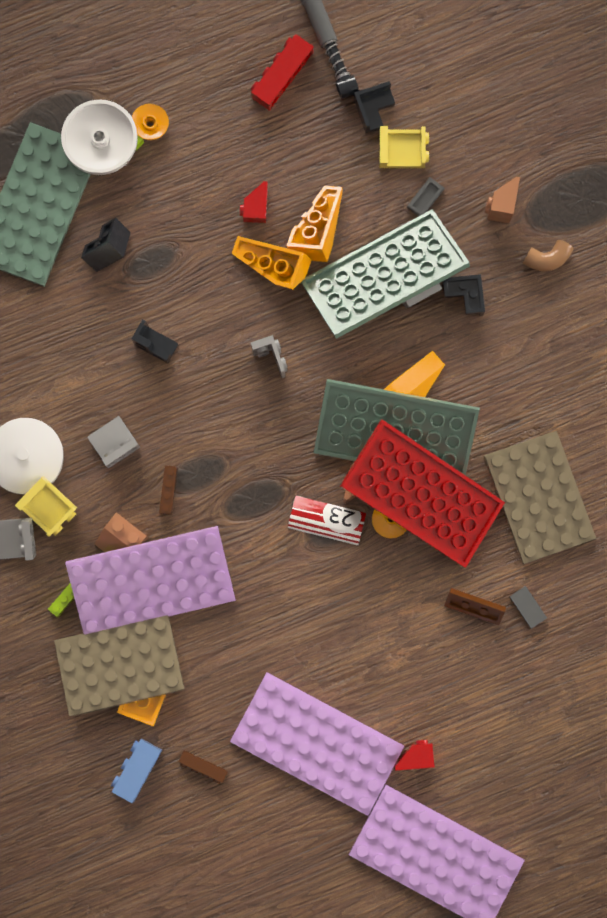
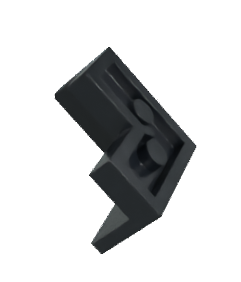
M390 81L354 93V102L366 134L379 130L380 126H384L379 110L395 105L390 90Z
M117 218L110 220L102 225L99 237L84 246L81 258L96 272L124 258L130 231Z
M481 274L449 277L441 282L444 289V298L464 297L465 315H484L485 305Z
M143 319L132 337L136 347L166 363H169L178 347L177 342L149 328L147 322Z

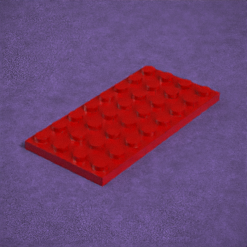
M380 420L340 487L464 568L468 565L505 504L500 498L384 420Z

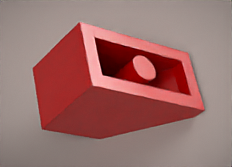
M268 181L262 182L244 198V205H240V216H243L244 222L266 223Z
M416 740V744H412L394 765V770L434 768L433 744L428 743V740Z

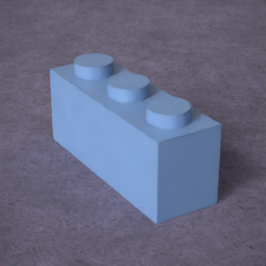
M140 739L139 742L135 741L130 750L133 752L130 759L126 758L121 766V769H123L121 776H116L111 784L114 787L112 790L114 794L131 803L135 801L162 752V749L144 739Z

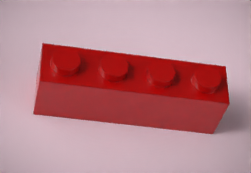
M297 34L286 41L284 50L275 55L274 63L271 67H266L262 73V79L259 82L256 81L251 88L252 99L269 111L314 53V46Z

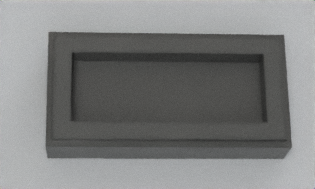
M429 177L407 208L419 217L428 212L445 188Z
M526 586L509 596L530 629L547 619Z

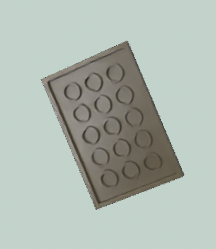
M557 431L484 456L498 497L505 502L502 508L523 564L596 539Z
M168 615L85 635L83 633L54 640L70 717L185 690Z

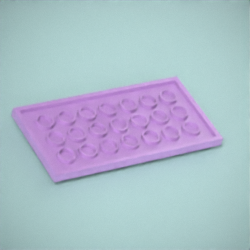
M218 526L66 561L65 563L84 635L165 615L172 616L236 601Z
M269 673L265 674L230 741L367 816L370 814L404 748V745Z
M386 784L349 853L355 859L464 918H495L525 861L523 858Z

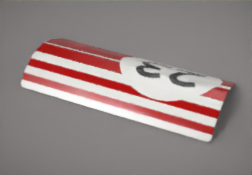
M295 496L288 528L359 545L366 513Z

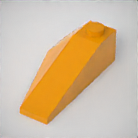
M324 186L312 202L313 205L310 210L303 214L299 225H295L292 229L287 243L288 249L305 253L312 261L328 262L334 241L343 192L342 187Z
M237 236L232 250L234 256L277 286L292 290L305 279L312 261L305 253Z
M431 351L383 390L426 397L445 364Z

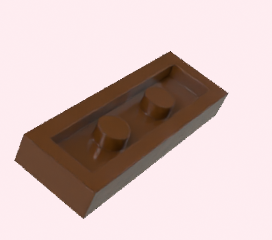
M453 588L450 589L444 605L445 607L496 625L500 624L506 607Z

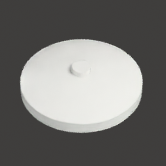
M92 100L79 105L68 115L62 127L61 141L67 158L75 167L89 174L106 175L118 171L130 161L137 147L138 135L131 115L122 106L107 100Z
M32 418L14 419L0 427V486L12 493L25 495L43 476L53 483L60 474L64 461L63 446L54 430L47 424Z

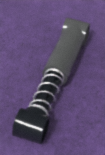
M300 0L306 9L321 48L326 49V55L329 56V62L332 63V70L336 73L337 81H335L340 98L344 99L354 95L355 92L359 91L357 81L354 75H350L346 70L347 67L344 66V59L340 56L341 51H338V44H335L338 39L322 0Z

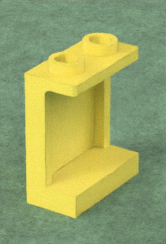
M380 126L379 168H425V163L429 162V151H426V144H429V133H425V127H421V130H388V126Z
M44 476L15 505L20 511L23 510L47 533L48 537L52 534L56 536L63 529L61 524L65 520L69 522L76 515L74 511L77 508Z

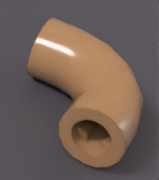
M557 240L553 249L548 253L540 252L531 247L522 264L541 272L553 271L567 261L574 248L562 240Z

